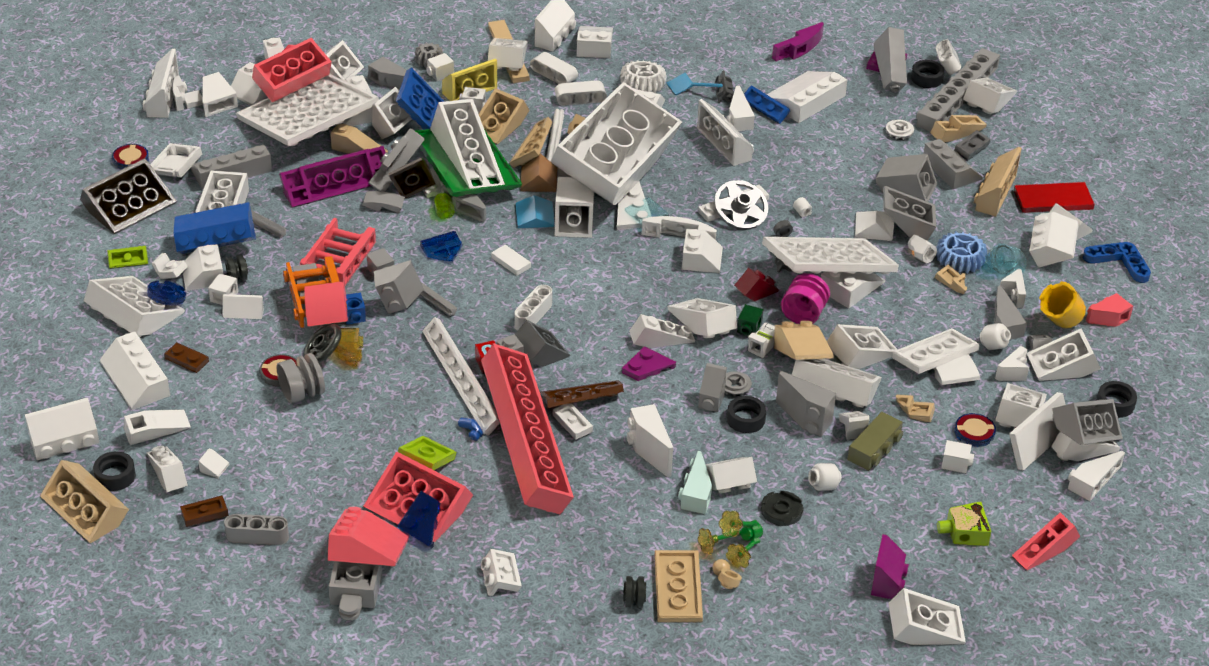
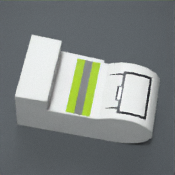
M764 323L760 330L756 333L752 332L748 336V351L764 358L774 347L775 326ZM761 345V350H757L755 347Z

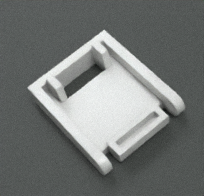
M170 143L150 165L157 175L182 177L200 158L202 151L198 146Z

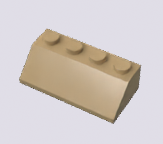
M1021 147L998 156L996 162H992L989 173L987 172L984 183H981L979 193L975 195V211L997 216L1017 176Z
M65 460L60 461L40 495L89 543L96 541L119 527L129 511L120 500L80 464Z

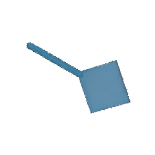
M686 73L667 82V85L675 95L693 86H723L722 84L692 82Z

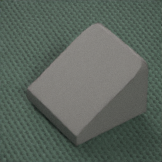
M1047 335L1028 336L1032 350L1052 342V339Z

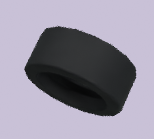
M919 60L914 63L911 80L914 84L923 88H936L943 83L944 67L940 63L933 60ZM922 72H929L935 75H925Z
M1109 381L1100 386L1096 401L1107 400L1106 396L1118 395L1127 400L1126 403L1114 402L1118 418L1127 417L1133 413L1137 402V393L1133 387L1121 381Z
M740 396L730 401L727 409V423L732 429L741 433H754L763 428L766 420V406L762 401L752 396ZM741 410H750L758 416L745 419L735 413Z
M107 452L96 459L93 465L95 479L109 491H118L128 487L134 482L136 477L133 459L124 452ZM119 466L126 468L119 475L108 476L102 474L110 467Z

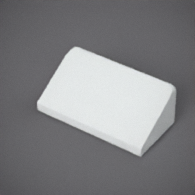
M223 294L224 318L262 319L264 311L262 296Z

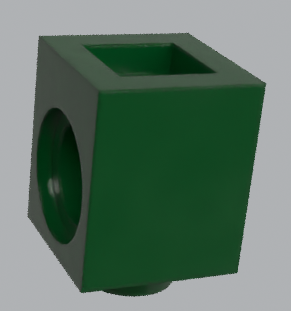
M745 304L738 317L737 333L748 336L752 332L756 333L762 325L764 309Z

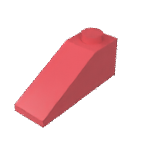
M1060 512L1019 548L1012 557L1025 570H1029L1064 552L1080 538L1076 527Z

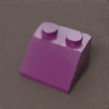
M882 534L871 595L893 599L905 586L906 580H903L902 576L907 577L909 564L905 563L906 554L885 534Z

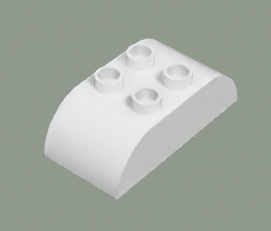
M623 82L557 146L552 163L611 204L616 205L659 159L676 134L682 121Z

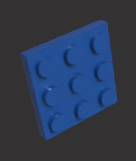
M412 67L406 70L396 102L410 115L412 120L421 126L422 130L430 129L438 103L445 101Z

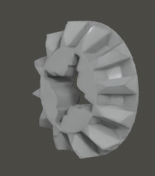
M735 371L726 373V395L733 394L735 397L736 394L743 396L744 393H749L752 382L746 374Z

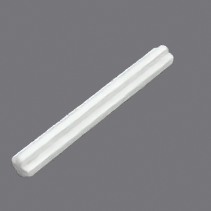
M556 109L554 113L546 157L550 162H552L554 152L560 142L564 119L563 109Z

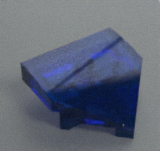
M456 231L420 241V246L428 258L452 262L459 254L463 245Z

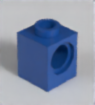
M361 292L346 294L348 316L346 325L366 322V311Z

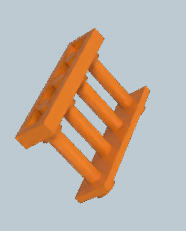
M332 256L324 257L325 265H322V268L293 272L290 262H286V271H283L284 282L289 284L295 309H293L294 319L299 321L300 328H304L306 309H302L301 305L305 304V296L299 297L298 292L305 291V286L340 282ZM321 275L327 277L325 280L296 284L294 280Z

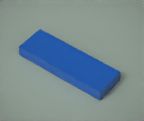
M752 85L744 93L751 107L779 124L790 113L788 107Z

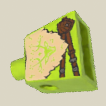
M982 502L951 507L948 511L947 520L937 521L938 533H950L954 544L989 546L992 531Z

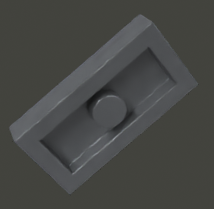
M976 130L959 142L954 150L966 159H970L988 146L991 139Z

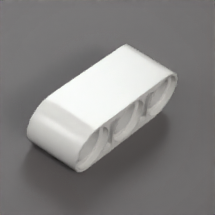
M946 39L936 45V51L948 75L958 72L961 69V64L950 41Z
M547 52L539 54L530 61L533 71L558 84L571 83L578 78V72L574 66Z
M597 80L561 83L555 87L557 102L561 106L601 103L607 98L604 84Z
M537 286L515 310V329L517 331L526 320L536 324L551 308L552 288L550 286Z

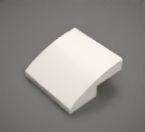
M969 354L933 368L935 370V378L941 385L980 380L977 367Z

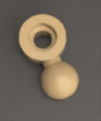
M724 559L714 562L713 572L718 576L720 584L727 589L738 587L742 577L735 571L730 570L729 563Z

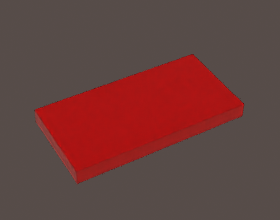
M1085 182L1014 185V193L1022 213L1050 212L1056 203L1067 211L1092 210L1095 206Z

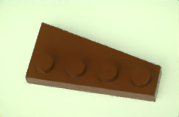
M615 380L541 391L540 395L543 403L550 408L583 400H593L602 396H617L618 393L624 392L623 383Z

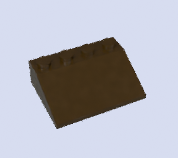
M146 158L84 188L80 196V201L88 212L113 234L177 202Z

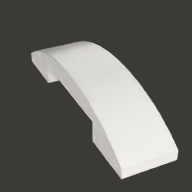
M656 216L642 220V235L660 238L661 233L685 237L686 229L705 230L716 240V229L692 219Z

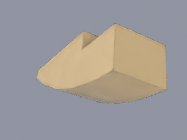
M951 115L949 121H935L930 133L936 139L950 142L969 136L976 130L980 131L986 128L987 124L977 115Z

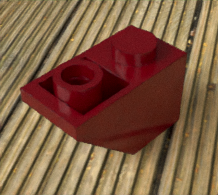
M749 267L734 285L744 296L754 302L779 292V289L774 285L776 281L768 275L766 276L758 269L754 271Z

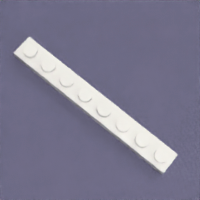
M434 317L422 332L474 419L483 430V433L490 435L500 424L497 412L441 320Z

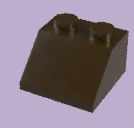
M422 157L388 173L399 194L405 197L404 199L436 184L430 168Z

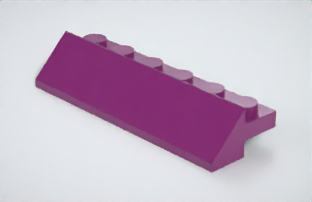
M384 146L361 150L281 172L279 176L284 189L283 193L291 207L369 187L371 186L368 184L382 165L380 160L386 153Z

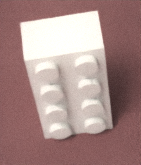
M210 171L195 213L245 203L249 192L247 173Z

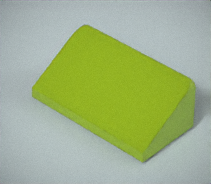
M146 246L107 250L109 269L148 264Z

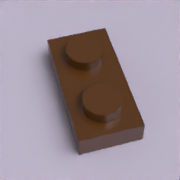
M177 342L164 353L166 360L195 373H198L209 362V356Z
M223 495L180 506L186 527L229 516Z

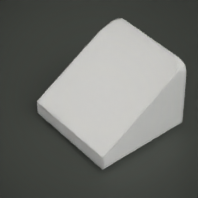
M210 448L199 460L200 472L215 478H219L229 466L227 460Z

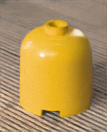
M1061 281L1055 285H1048L1039 297L1041 300V311L1055 325L1061 328H1072L1078 325L1085 316L1086 307L1083 299L1074 287L1067 282Z

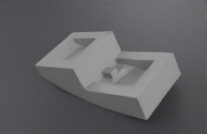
M367 191L362 205L376 211H380L384 207L400 213L405 197L383 191Z

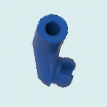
M461 417L458 420L459 427L470 429L469 437L473 441H477L479 437H482L483 430L475 419Z

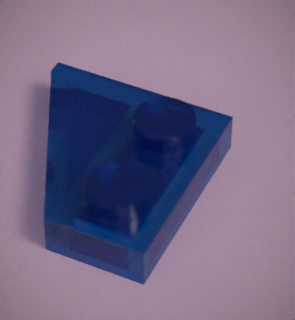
M420 491L397 527L432 549L434 547V529H437V515L439 514L441 503Z

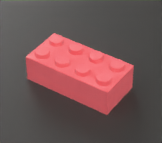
M309 38L255 64L252 79L271 102H274L329 75L332 61L316 42Z

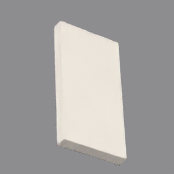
M951 328L893 351L892 358L920 374L979 350V344Z
M1057 392L1009 433L1018 469L1025 470L1054 443L1060 431L1053 422L1052 408L1066 405L1063 393Z

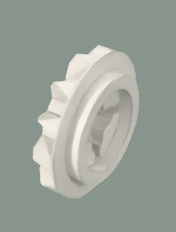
M892 120L886 125V133L890 134V137L904 140L914 134V127L905 120Z

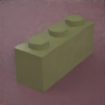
M881 411L849 446L847 460L868 471L874 465L877 466L882 456L890 452L893 444L901 440L903 436V422Z

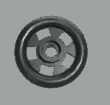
M328 324L317 330L307 342L304 356L307 353H313V355L318 353L315 356L318 363L327 359L335 351L341 340V328L336 324Z

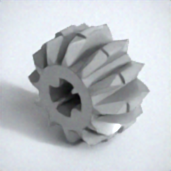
M433 42L430 44L425 43L424 45L419 44V47H416L415 50L416 63L419 64V67L424 66L426 69L428 67L427 59L443 54L442 48L439 47V44L434 45Z

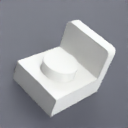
M161 253L152 262L160 279L177 278L188 267L184 260L170 261L166 253Z

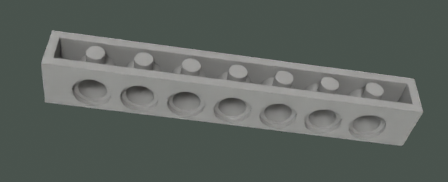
M984 48L975 53L972 59L967 61L965 66L954 77H951L949 82L943 85L938 93H935L931 101H928L925 107L918 111L916 115L917 127L931 132L935 121H948L950 116L966 102L963 98L970 80L989 78L998 69L1000 54Z

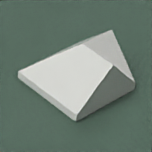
M856 212L855 238L892 241L894 221L886 212Z

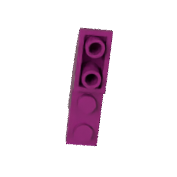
M820 22L796 31L795 37L773 45L772 59L779 61L790 57L794 60L811 51L823 37L824 23Z

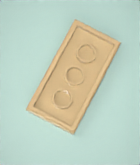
M655 550L657 622H703L698 550Z

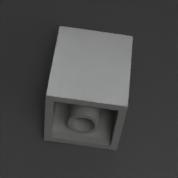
M928 154L887 158L876 176V183L880 187L881 192H883L884 186L927 202L937 186Z

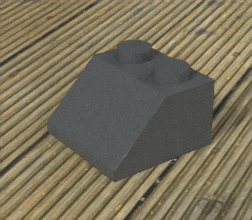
M526 320L515 333V336L524 346V353L528 355L532 365L537 364L544 367L570 357V354L551 331L529 320Z

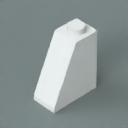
M219 72L203 77V109L205 117L238 107L237 93Z

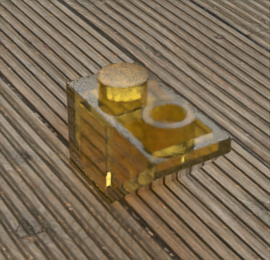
M341 328L342 336L335 349V356L351 368L358 369V362H362V350L359 349L363 348L364 345L363 336H360L359 328Z

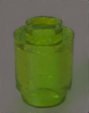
M446 193L437 194L433 202L437 216L440 219L451 218L455 213L451 197Z

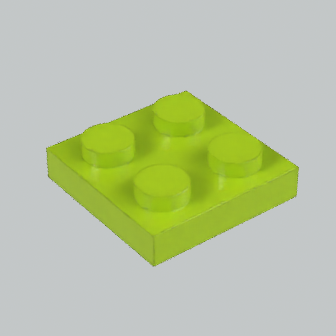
M421 436L398 448L399 453L432 470L455 460L457 453L425 436Z

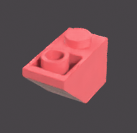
M1116 293L1096 304H1092L1087 310L1086 322L1117 327L1130 320L1133 305Z

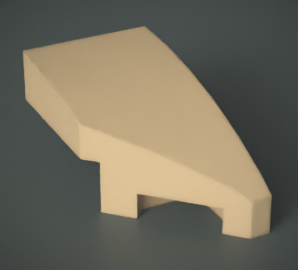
M950 265L945 266L934 277L958 293L964 294L967 290L964 281L966 278L965 274L962 273L960 275Z
M896 395L897 403L911 419L931 422L935 411L934 403L914 402L912 395Z

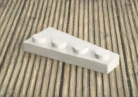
M639 181L618 202L617 230L642 228V220L651 217Z

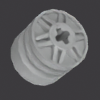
M307 353L304 357L298 356L297 366L292 359L277 363L276 369L280 387L289 403L292 404L304 400L305 392L309 397L315 396V393L319 395L325 392L323 373L313 353Z

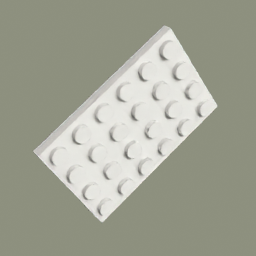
M763 237L762 244L795 273H803L804 271L816 274L821 273V271H827L832 274H837L838 272L855 274L856 272H863L865 274H872L873 272L882 274L898 272L899 265L865 238Z

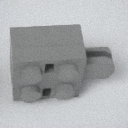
M334 562L329 583L330 604L339 605L341 618L348 621L355 620L360 615L361 607L375 608L382 578V565Z

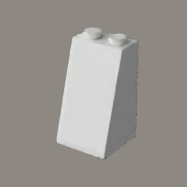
M558 177L555 201V236L592 238L594 191L573 177Z

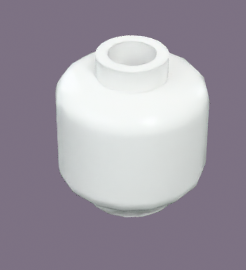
M1001 323L987 325L980 333V341L988 350L1005 348L1011 338L1010 331Z
M818 463L809 471L808 478L815 490L830 491L837 488L842 476L835 464Z

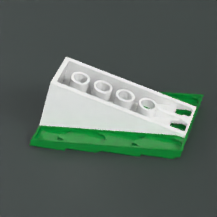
M473 99L439 102L431 128L415 131L424 138V141L419 146L420 150L423 151L428 162L433 166L440 181L443 182L451 196L460 197L465 194L475 195L482 192H498L504 189L515 190L521 188L522 182L483 128Z

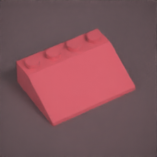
M396 451L363 507L434 543L464 512L473 494L466 486Z
M349 507L344 510L329 533L328 561L395 566L409 540V535L369 511L361 510L359 507Z

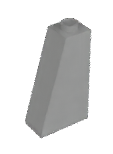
M888 27L873 44L884 89L897 92L907 84L904 30Z

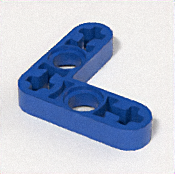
M1130 242L1095 245L1084 249L1083 260L1088 263L1122 260L1131 277L1136 282L1146 283L1149 281L1151 271L1136 246Z

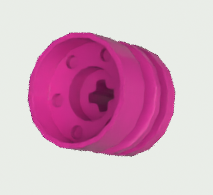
M809 273L797 275L782 299V312L794 323L800 324V321H812V324H814L819 319L823 308L829 300L830 289L819 276Z

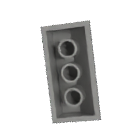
M260 145L194 163L190 169L200 187L204 190L210 171L247 173L248 178L271 172V155L265 145Z
M1114 399L1077 402L1052 408V418L1056 428L1079 445L1123 439Z

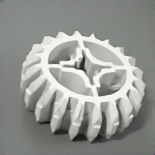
M644 60L631 61L622 66L620 82L621 84L624 82L637 90L656 93V91L664 88L666 72L657 63Z

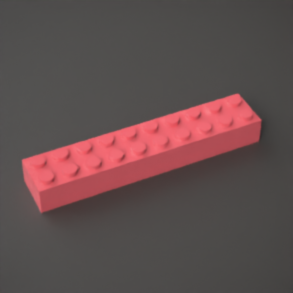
M493 343L481 362L524 504L547 512L561 514L574 496L528 355Z

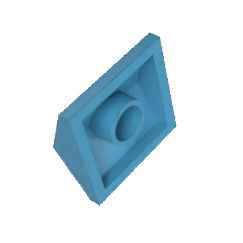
M533 195L516 202L518 228L555 227L552 201Z

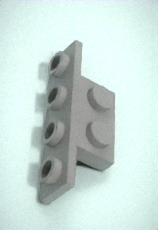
M410 128L400 141L396 139L390 147L393 150L390 154H384L380 160L382 165L368 184L378 191L385 192L392 183L388 173L406 165L422 144L424 138Z

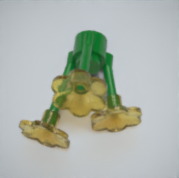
M737 511L723 512L722 518L718 523L723 535H711L709 529H699L697 541L704 554H712L713 547L719 540L741 535L744 540L751 541L745 547L742 544H730L728 546L726 557L736 568H747L749 566L751 555L748 550L754 545L759 544V538L763 535V528L757 520L742 521Z

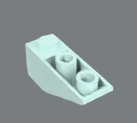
M698 451L696 458L691 459L690 473L685 475V487L680 488L678 500H681V509L706 514L711 501L712 484L702 453Z

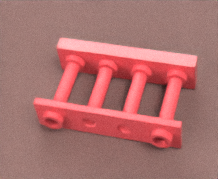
M333 218L305 258L301 259L300 265L316 263L319 258L324 259V257L332 256L335 263L341 264L340 267L336 268L339 281H344L346 286L376 243L375 228L368 227L364 233L357 234L338 229V220ZM335 236L357 241V243L352 246L333 241ZM329 247L348 252L349 254L342 257L327 253L325 250ZM316 263L317 268H322L321 264Z

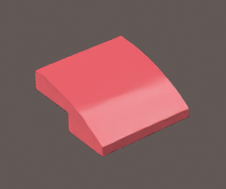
M344 281L304 287L307 326L348 321Z

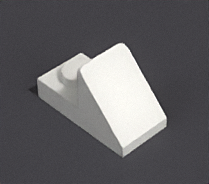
M1017 269L1002 279L1000 286H1002L1007 295H1011V300L1015 302L1016 308H1023L1026 291L1022 270Z
M1020 346L1003 360L997 367L995 379L998 381H1026L1029 367L1025 365L1027 362V349Z
M860 411L839 413L840 422L845 424L847 440L856 439L869 425V415Z

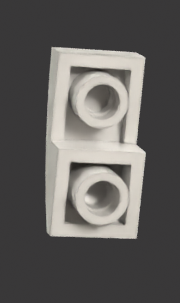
M175 76L173 81V95L177 111L184 110L183 103H186L184 93L187 92V85L185 81L182 82L180 76Z

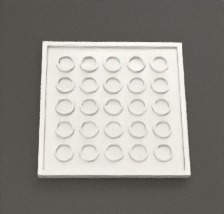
M329 74L277 101L271 102L267 98L237 112L236 115L242 122L283 144L295 146L303 139L312 138L318 132L326 131L335 124L343 123L345 119L356 117L360 112L372 109V105L379 100V97Z

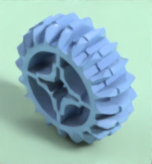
M957 231L954 234L948 233V235H943L942 239H939L937 243V261H940V265H950L954 270H958L959 273L965 271L967 274L969 271L975 272L976 269L984 266L986 262V244L983 243L982 239H978L977 236H972L971 233L965 234L964 232L958 233Z

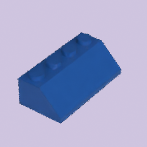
M250 202L176 216L173 232L176 251L186 254L194 252L201 246L218 244V247L256 240Z

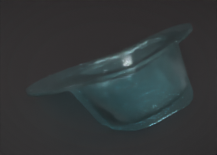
M1002 243L996 244L989 251L988 255L985 256L990 270L1004 275H1010L1017 269H1021L1023 274L1027 266L1026 257L1020 249Z

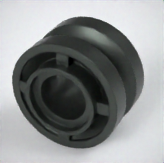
M237 254L236 259H233L232 256H227L225 262L227 275L237 278V280L238 278L242 281L247 280L248 267L243 255Z
M626 576L623 587L625 607H631L633 603H636L637 608H643V604L646 602V582H644V576H638L636 581L632 576Z

